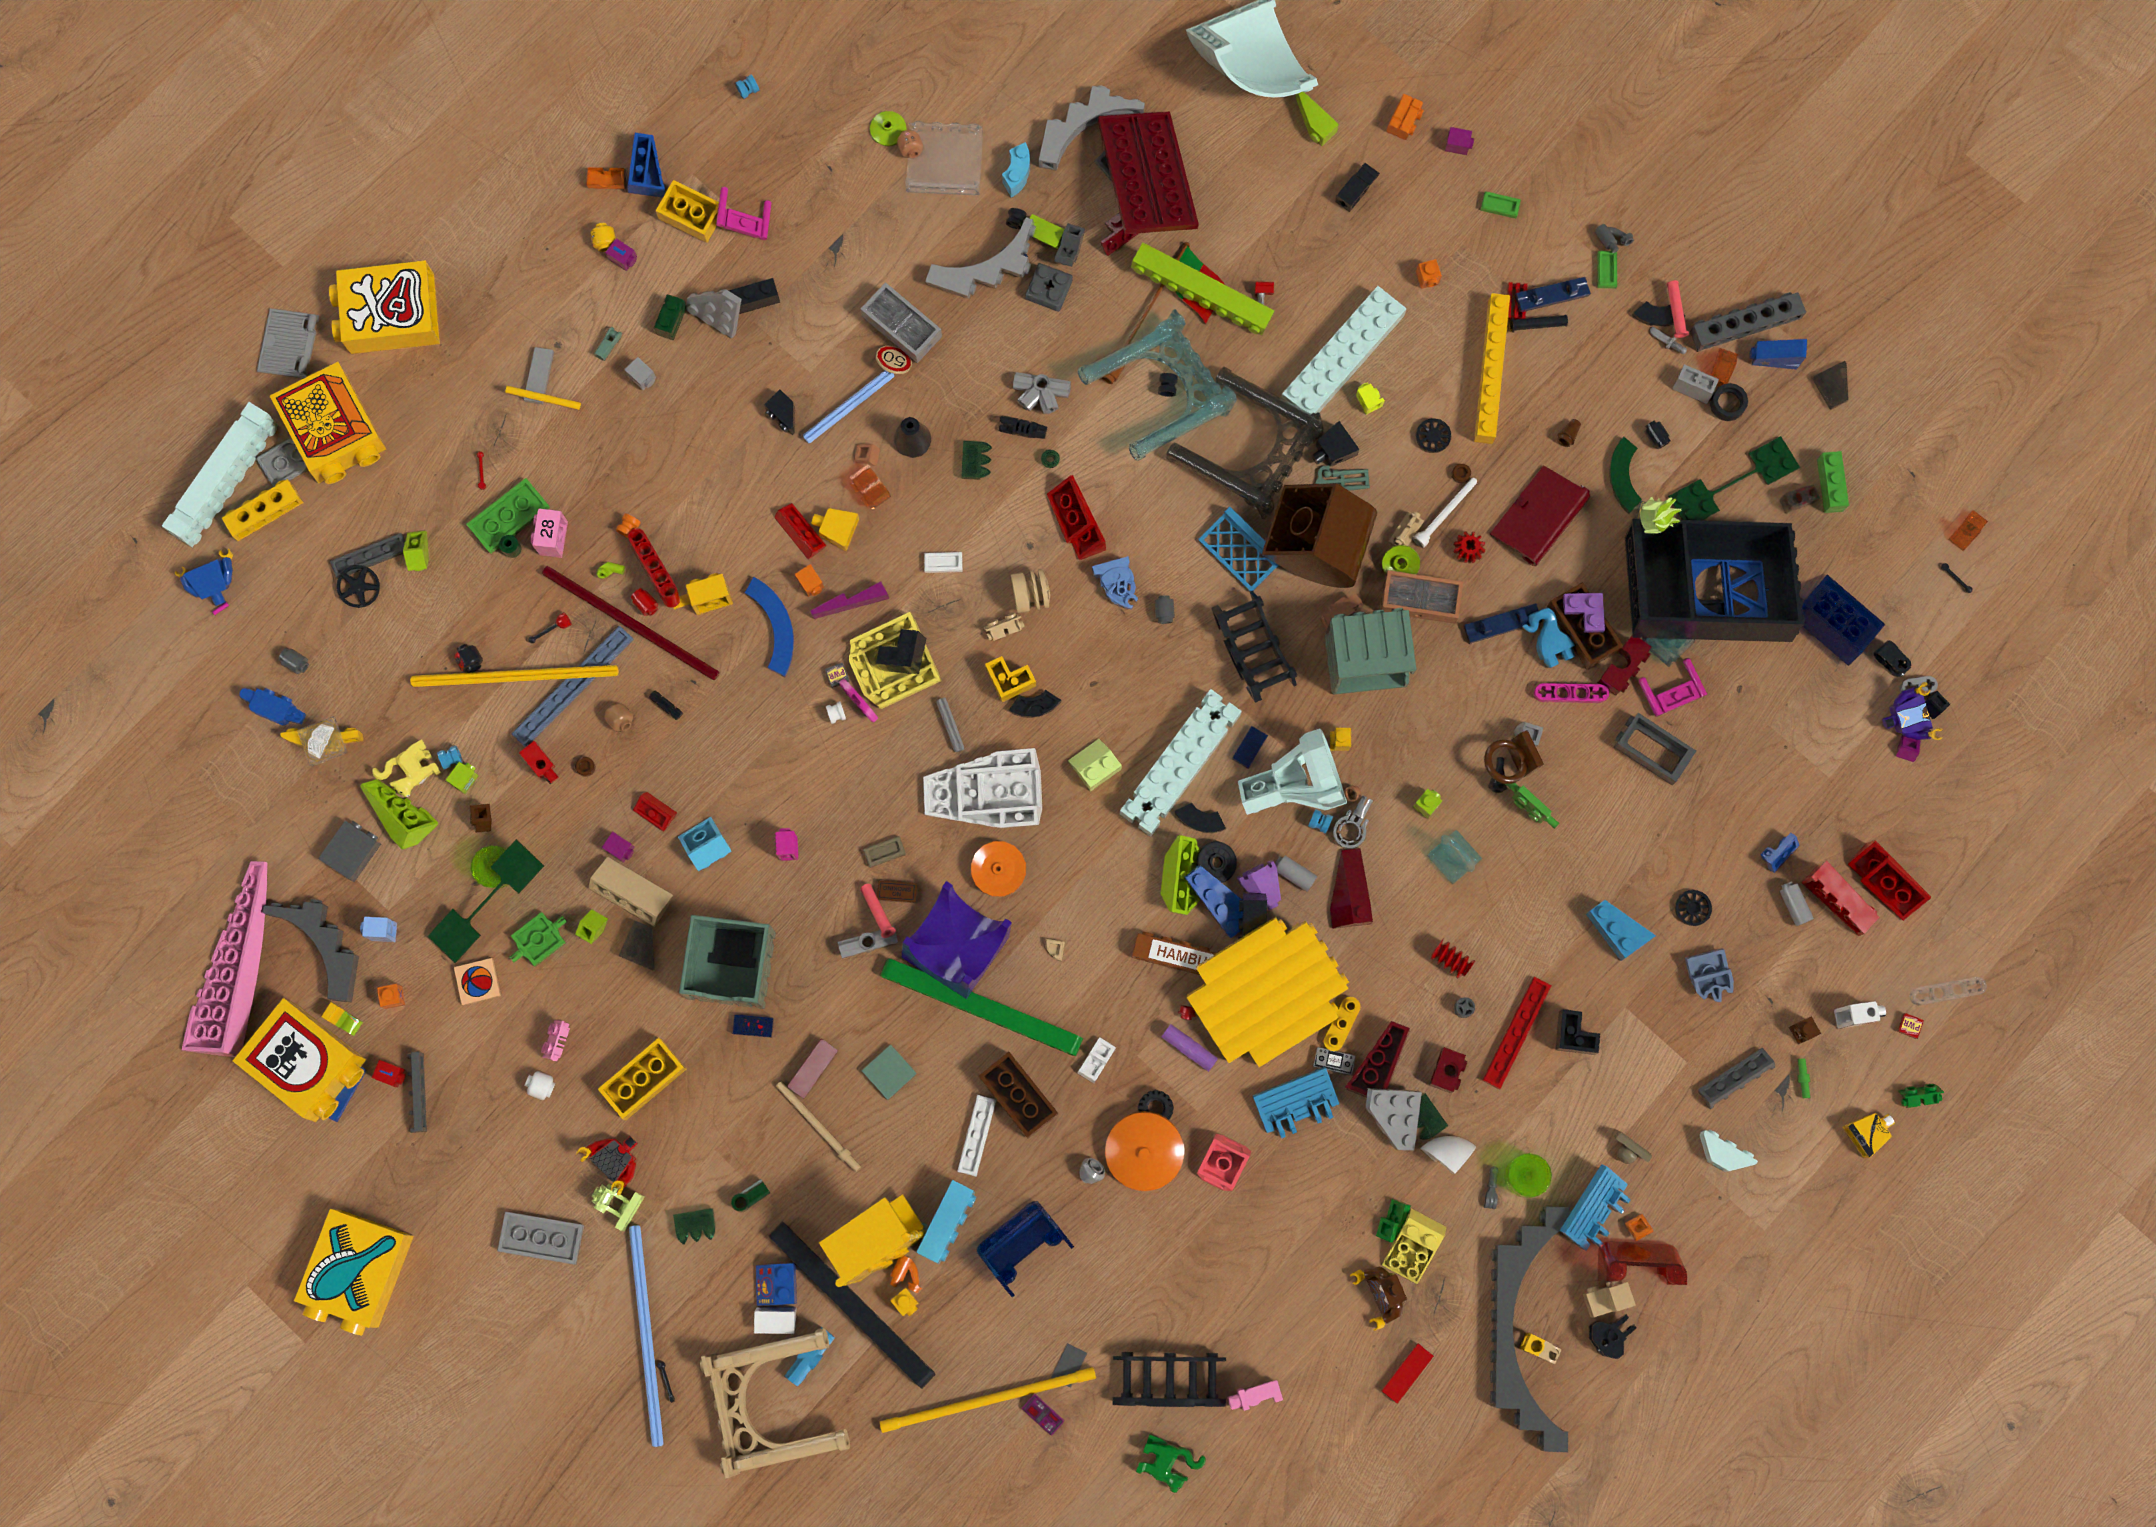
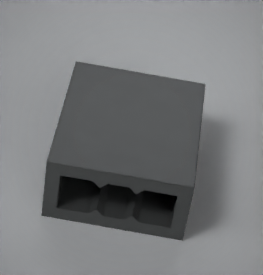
M345 820L318 859L355 882L381 846V843L376 841L378 837L368 831L365 834L362 832V826L352 821L350 824Z

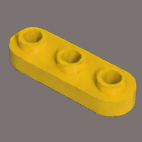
M1347 997L1341 1002L1340 1012L1337 1013L1339 1018L1331 1023L1324 1037V1047L1330 1051H1338L1342 1048L1360 1011V1002L1354 997ZM1349 1003H1352L1354 1005L1353 1010H1349L1347 1008V1005ZM1341 1020L1346 1023V1026L1343 1028L1339 1026V1021ZM1331 1038L1337 1039L1336 1045L1331 1044Z

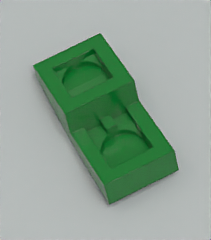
M1391 1199L1387 1217H1381L1376 1236L1392 1243L1401 1231L1411 1205L1397 1199Z

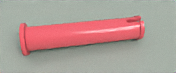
M1674 280L1666 285L1675 328L1674 337L1682 338L1688 336L1689 332L1686 330L1679 282Z
M863 885L860 891L882 932V938L892 936L896 930L891 926L872 885Z

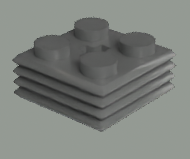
M1038 263L1026 292V300L1059 312L1072 284L1073 276ZM1052 285V288L1046 289V286Z

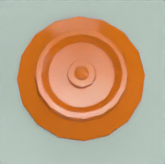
M993 841L983 845L975 853L971 862V876L975 885L983 893L1004 897L1014 893L1022 885L1026 876V862L1022 853L1014 845L1004 841Z

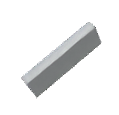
M535 347L526 390L541 394L546 393L554 356L553 350ZM524 397L525 402L542 405L544 403L543 401Z

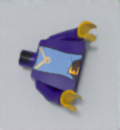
M1927 682L1921 683L1919 688L1913 687L1904 690L1897 696L1893 705L1889 707L1891 716L1882 719L1885 729L1895 727L1897 733H1902L1904 737L1915 740L1931 739V737L1934 740H1941L1943 738L1937 737L1935 734L1936 731H1942V728L1930 730L1933 727L1924 696L1928 695L1931 689L1928 691L1922 689V687L1927 686Z

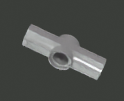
M879 930L837 942L841 957L843 959L898 943L896 932L888 938H882V932ZM871 938L873 945L865 947L862 944L863 940Z

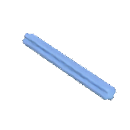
M885 370L804 433L803 437L806 442L811 443L894 378V373Z

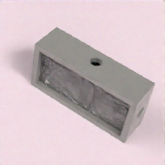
M886 282L861 308L862 317L916 363L942 338L941 329Z

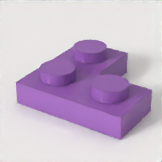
M1603 593L1563 595L1564 614H1583L1584 632L1605 631Z

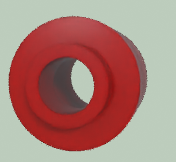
M639 588L631 595L632 603L644 616H652L657 612L659 603L647 590Z

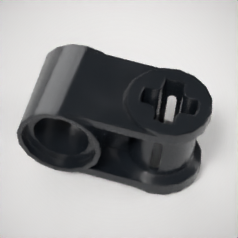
M1887 640L1873 653L1875 659L1895 677H1902L1911 668L1910 659L1890 640Z

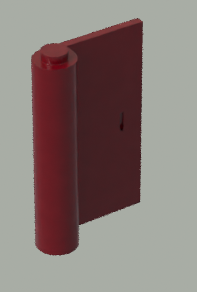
M1543 465L1490 532V535L1521 553L1522 558L1528 564L1536 567L1590 499V491L1585 486H1578Z

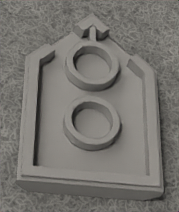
M291 439L282 442L256 458L273 487L279 481L287 479L290 481L308 470L294 441Z

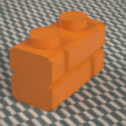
M1403 94L1388 124L1387 132L1403 140H1407L1409 135L1412 136L1417 127L1414 123L1416 119H1421L1424 112L1422 109L1423 102Z

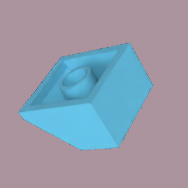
M711 817L678 836L698 872L731 852L729 845Z

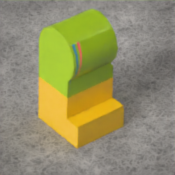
M330 1002L321 1016L355 1036L363 1024L361 1020Z

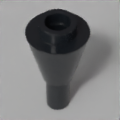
M1498 757L1495 770L1505 776V759ZM1491 778L1488 788L1492 789V792L1502 793L1504 790H1507V785Z

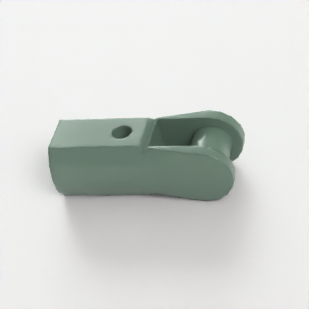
M610 327L594 355L605 361L614 346L621 339L622 332H617L613 327Z

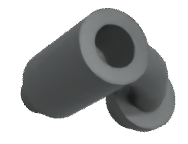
M1605 224L1600 225L1595 230L1602 244L1607 250L1610 249L1612 253H1616L1619 250L1614 236L1619 237L1621 244H1624V246H1628L1634 241L1632 233L1626 234L1617 228L1607 227Z

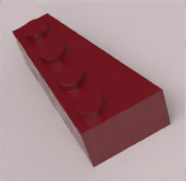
M1391 1021L1351 1080L1347 1083L1345 1089L1366 1098L1368 1088L1388 1089L1410 1033V1028Z

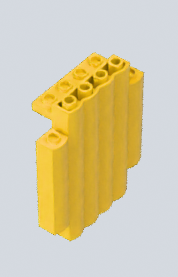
M1274 917L1196 966L1205 984L1187 994V999L1228 1063L1249 1051L1258 1067H1261L1339 1018L1337 1015L1340 1012L1334 1001L1332 1003L1329 1001L1349 989L1346 985L1349 981L1344 973L1339 974L1337 971L1338 963L1333 956L1329 958L1325 952L1328 948L1323 940L1318 941L1315 936L1318 932L1312 923L1309 925L1306 921L1301 924L1297 923L1286 933L1287 927L1283 920H1277Z

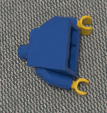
M229 548L227 555H223L222 550L219 551L222 561L219 558L190 571L182 567V574L175 571V575L180 578L184 590L194 597H200L201 599L210 596L215 606L226 602L221 591L228 589L232 580L233 568L231 559L233 554Z

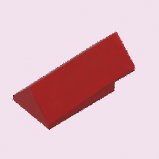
M1070 475L1048 492L1047 496L1066 542L1073 544L1078 559L1082 560L1106 551V541L1074 476Z
M1876 840L1866 843L1848 863L1862 877L1860 881L1903 921L1931 899V896Z

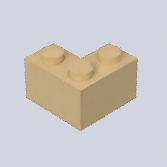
M1621 1279L1606 1282V1287L1600 1289L1598 1285L1587 1289L1588 1292L1583 1294L1590 1317H1597L1609 1312H1617L1636 1306L1628 1282H1622Z

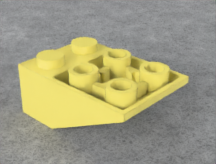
M1411 1208L1382 1266L1418 1284L1445 1237L1447 1227Z

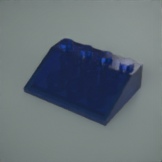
M1828 574L1804 599L1801 609L1802 615L1805 616L1803 627L1848 666L1862 654L1885 625L1884 622Z

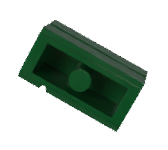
M667 294L664 300L665 304L662 305L654 325L656 335L674 340L685 314L686 304L683 299Z

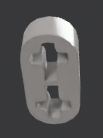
M1931 676L1911 678L1901 683L1899 691L1901 693L1906 690L1905 687L1908 684L1910 687L1916 686L1919 688L1921 683L1927 682L1932 685L1929 690L1931 689L1929 694L1937 689L1938 683ZM1922 687L1924 691H1928V687Z

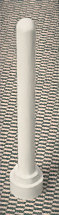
M1471 478L1425 531L1418 532L1413 537V541L1419 547L1425 548L1429 543L1430 535L1477 484V479Z

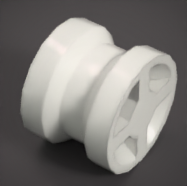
M840 701L836 705L826 706L831 724L836 723L840 719L846 720Z

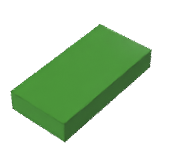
M1485 191L1480 211L1516 219L1521 199Z
M1598 251V288H1617V252Z

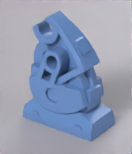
M1129 556L1092 566L1094 577H1100V584L1106 592V597L1113 604L1131 610L1133 605H1130L1128 600L1133 599L1137 602L1138 597L1134 595L1136 586L1134 575L1129 568ZM1127 585H1130V591L1127 590Z

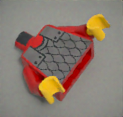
M631 1136L623 1143L615 1138H606L595 1141L586 1148H579L576 1155L578 1153L584 1154V1157L580 1159L581 1162L590 1156L589 1159L613 1182L610 1190L619 1188L617 1195H621L623 1188L634 1178L636 1157L630 1151L638 1143Z

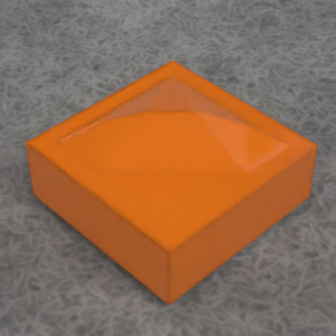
M1643 1214L1625 1223L1626 1228L1635 1241L1653 1232L1652 1227Z

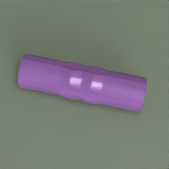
M1172 1024L1169 1025L1161 1036L1208 1072L1218 1060L1217 1057Z

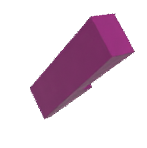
M880 581L849 599L842 593L810 610L813 618L817 619L887 600L889 596Z

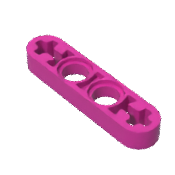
M1542 683L1535 688L1533 694L1535 699L1540 702L1603 703L1609 697V689L1601 684ZM1541 688H1544L1545 692H1551V688H1554L1553 698H1551L1552 694H1546L1542 697L1538 692ZM1580 688L1585 690L1586 697H1577L1576 690ZM1557 689H1565L1567 696L1560 698L1557 695ZM1590 689H1592L1591 693H1596L1600 689L1601 693L1605 694L1601 698H1599V695L1593 694L1591 698H1589Z

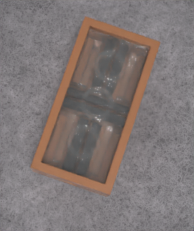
M1388 570L1385 576L1381 610L1392 612V609L1403 608V610H1409L1410 617L1455 624L1459 618L1463 582Z

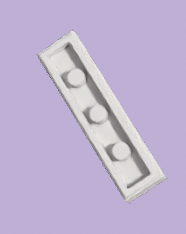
M977 1095L957 1172L977 1177L996 1099Z

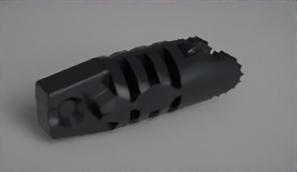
M1000 417V422L1002 423L999 426L1000 432L1013 435L1018 434V436L1023 437L1028 436V438L1045 439L1047 426L1033 421L1019 420V418Z

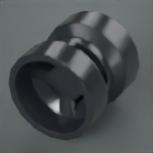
M1161 373L1159 377L1161 385L1158 387V394L1165 397L1176 396L1177 388L1175 384L1178 381V376L1172 373Z

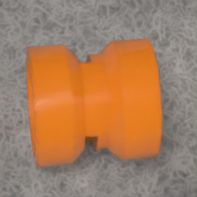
M625 513L622 517V524H618L615 530L628 538L629 532L638 528L641 522Z

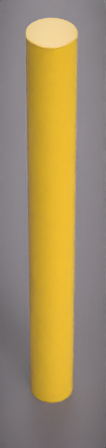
M506 386L505 393L577 410H580L581 407L580 402Z

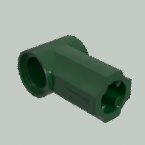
M760 1179L741 1193L736 1194L731 1200L732 1207L737 1212H746L751 1206L769 1195L770 1191L762 1179ZM745 1198L746 1205L743 1208H737V1199Z

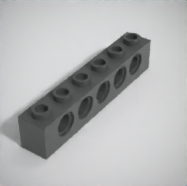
M1789 292L1783 294L1778 299L1770 298L1759 305L1754 303L1743 310H1732L1725 316H1722V314L1716 315L1706 322L1705 320H1700L1694 323L1690 334L1697 352L1802 319L1806 314V310L1799 292L1794 294ZM1778 307H1783L1786 312L1780 311ZM1761 312H1765L1768 317H1763ZM1744 318L1750 319L1751 323L1745 322ZM1726 323L1732 324L1734 328L1727 327ZM1709 329H1714L1716 334L1710 333Z

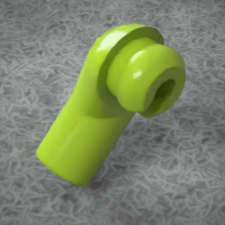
M607 562L597 569L596 574L600 579L606 578L612 573L623 575L625 566Z

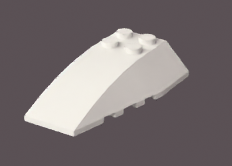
M1035 748L997 751L991 753V755L974 759V761L962 763L954 768L945 769L923 777L925 815L997 828L1039 825L1042 813L1041 770Z

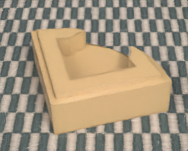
M1046 939L1048 953L1054 959L1062 961L1065 942Z

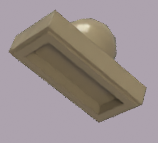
M1618 1131L1614 1136L1615 1139L1623 1144L1618 1150V1158L1621 1162L1625 1164L1633 1163L1637 1155L1647 1162L1652 1158L1650 1152L1621 1131Z

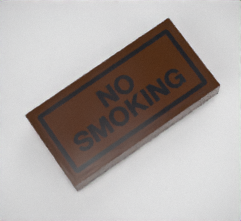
M878 880L877 898L879 901L916 903L917 883Z

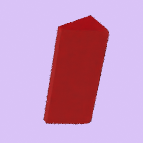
M793 503L777 511L774 518L807 559L812 558L827 546Z

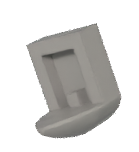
M1521 722L1514 729L1515 737L1521 732L1528 730L1535 746L1538 747L1543 727Z

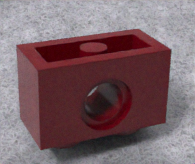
M1443 1047L1429 1086L1448 1093L1458 1090L1461 1079H1459L1460 1072L1465 1071L1468 1062L1465 1060L1466 1055ZM1446 1066H1451L1454 1069L1453 1076L1445 1074Z

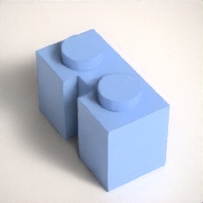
M364 917V922H361L360 932L363 933V937L371 941H396V922L391 921L389 918Z

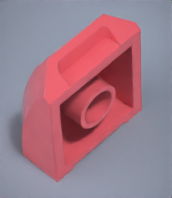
M1216 1134L1197 1174L1203 1181L1223 1191H1233L1250 1157L1251 1151L1246 1146L1224 1135Z

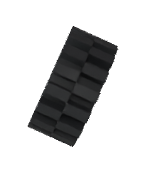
M1154 1090L1142 1096L1138 1104V1112H1149L1148 1105L1150 1102L1159 1101L1163 1105V1112L1160 1115L1168 1120L1171 1118L1174 1106L1168 1094H1165L1163 1091Z

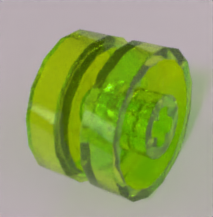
M490 845L476 852L471 862V872L477 883L488 888H496L499 885L501 877L491 866L507 850L506 848Z
M1528 1153L1516 1156L1510 1160L1505 1168L1504 1178L1510 1192L1518 1197L1530 1198L1539 1196L1548 1189L1551 1184L1552 1173L1545 1159L1539 1155ZM1527 1172H1530L1529 1176H1531V1179L1526 1178Z

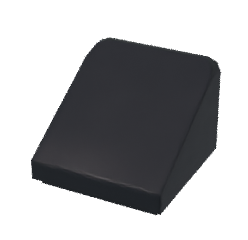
M1938 691L1925 701L1929 716L1932 719L1938 717L1950 705Z

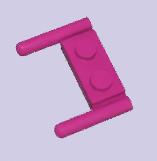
M721 187L716 225L760 238L761 240H767L771 201L766 200L764 202L761 219L736 210L726 209L728 188Z
M1685 658L1683 663L1692 681L1681 684L1655 697L1646 678L1641 677L1639 679V684L1655 717L1707 695L1690 658Z

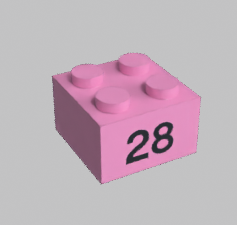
M538 509V514H535V532L531 534V544L539 555L562 558L568 521L561 511Z

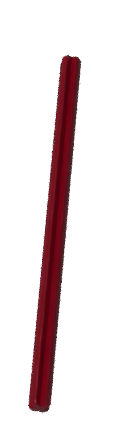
M546 566L542 571V574L710 679L716 680L719 676V671L551 567Z

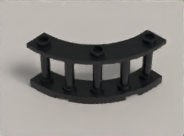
M1252 590L1250 591L1252 598L1250 602L1228 611H1222L1218 605L1211 609L1218 629L1222 630L1223 636L1226 638L1223 641L1241 680H1245L1247 683L1246 689L1256 703L1262 700L1260 693L1263 689L1286 679H1289L1292 685L1296 686L1295 678L1298 676L1295 668L1290 667L1279 648L1280 642L1277 635L1273 636L1262 609L1264 603L1261 596H1257ZM1255 608L1259 621L1235 631L1229 629L1227 623L1229 618ZM1263 627L1268 639L1267 641L1243 651L1241 649L1238 650L1235 643L1236 638ZM1267 648H1272L1276 659L1252 669L1246 667L1244 663L1246 657ZM1281 665L1284 671L1260 683L1258 681L1255 682L1253 679L1255 675Z
M1121 1352V1356H1113V1360H1123V1393H1121V1397H1113V1405L1226 1407V1398H1218V1394H1216V1362L1226 1361V1357H1218V1353H1206V1357H1176V1353H1164V1357L1133 1356V1352ZM1131 1361H1143V1393L1141 1397H1133V1393H1131ZM1151 1361H1166V1394H1164V1398H1153V1394H1151ZM1174 1361H1189V1394H1187V1398H1176V1394H1174ZM1197 1362H1208V1394H1206V1398H1199V1394H1197Z

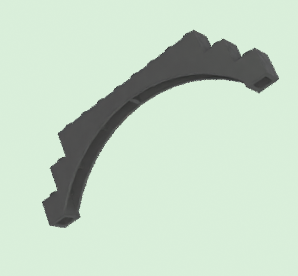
M1543 1207V1211L1539 1213V1221L1542 1223V1226H1519V1230H1516L1515 1240L1519 1242V1246L1495 1245V1249H1492L1491 1259L1495 1261V1269L1491 1270V1280L1494 1281V1289L1491 1290V1301H1494V1310L1491 1309V1322H1494V1330H1491L1490 1339L1491 1342H1494V1350L1490 1352V1361L1493 1362V1371H1490V1383H1493V1391H1490V1403H1493L1494 1408L1517 1409V1413H1514L1513 1416L1514 1425H1517L1519 1430L1541 1431V1434H1538L1537 1444L1538 1447H1541V1451L1568 1453V1432L1559 1429L1546 1416L1530 1394L1523 1380L1514 1348V1308L1526 1271L1541 1248L1560 1231L1570 1215V1207Z

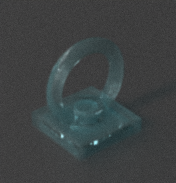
M1457 830L1450 836L1443 835L1441 843L1427 855L1452 884L1465 873L1474 871L1475 865L1482 860L1480 855Z

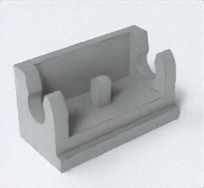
M1684 364L1672 389L1707 404L1719 379Z

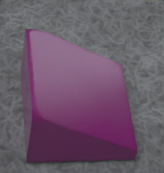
M1902 734L1896 756L1914 762L1920 753L1921 740L1907 738Z

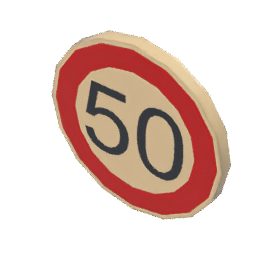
M883 346L876 353L877 363L890 373L904 374L912 366L911 358L898 347Z

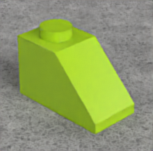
M427 531L407 533L403 554L408 571L427 569L429 562Z

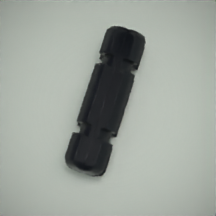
M654 690L650 694V700L654 703L657 702V705L668 714H671L675 720L682 716L683 712L679 708H675V705L659 692Z

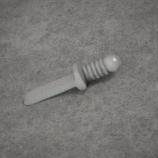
M1651 327L1650 333L1667 344V349L1671 347L1676 351L1678 350L1681 354L1687 352L1686 347H1683L1681 344L1679 345L1675 341V337L1671 338L1658 329Z

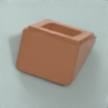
M857 444L854 462L877 466L880 448L873 444Z

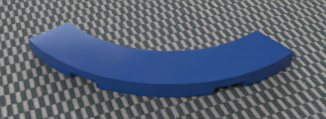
M753 577L745 591V595L755 600L765 610L774 631V650L768 669L785 677L793 657L794 634L792 623L785 606L777 594L765 583Z

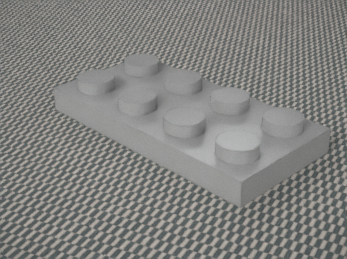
M505 1212L497 1251L577 1265L584 1225Z

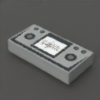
M1317 1047L1313 1067H1325L1329 1071L1352 1075L1356 1056Z

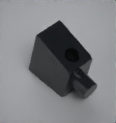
M1338 421L1318 439L1316 447L1319 451L1311 456L1317 465L1326 460L1329 466H1334L1357 456L1360 449L1341 422Z

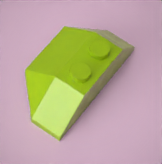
M1178 835L1165 854L1161 896L1169 912L1188 915L1201 900L1184 878L1197 867V856L1200 849L1195 838Z

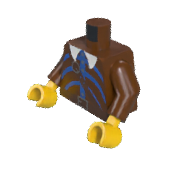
M1378 1266L1364 1270V1272L1357 1270L1350 1274V1276L1354 1275L1358 1279L1353 1282L1354 1285L1359 1284L1365 1278L1367 1279V1283L1382 1317H1376L1369 1321V1323H1377V1327L1373 1329L1374 1331L1384 1328L1385 1323L1388 1324L1402 1315L1403 1304L1407 1301V1297L1395 1273H1389L1385 1268Z

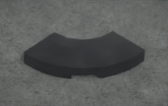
M1646 301L1632 314L1637 320L1650 326L1666 327L1674 325L1671 305L1658 307Z
M1047 690L1036 697L1019 695L1010 707L1009 712L1025 718L1040 717L1054 710L1061 703V699Z
M1193 803L1175 810L1179 820L1190 829L1202 833H1217L1226 830L1218 811L1205 813L1198 810Z

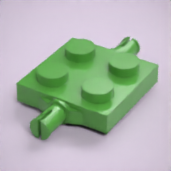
M1516 783L1505 784L1515 794L1512 797L1515 805L1520 809L1524 808L1534 822L1538 821L1541 824L1543 821H1546L1554 829L1560 824L1551 816L1552 811L1525 786L1521 787Z
M543 912L539 913L511 935L517 944L518 950L509 956L510 959L515 963L524 956L536 967L566 944L558 928L567 923L566 919L561 916L553 923L548 920Z

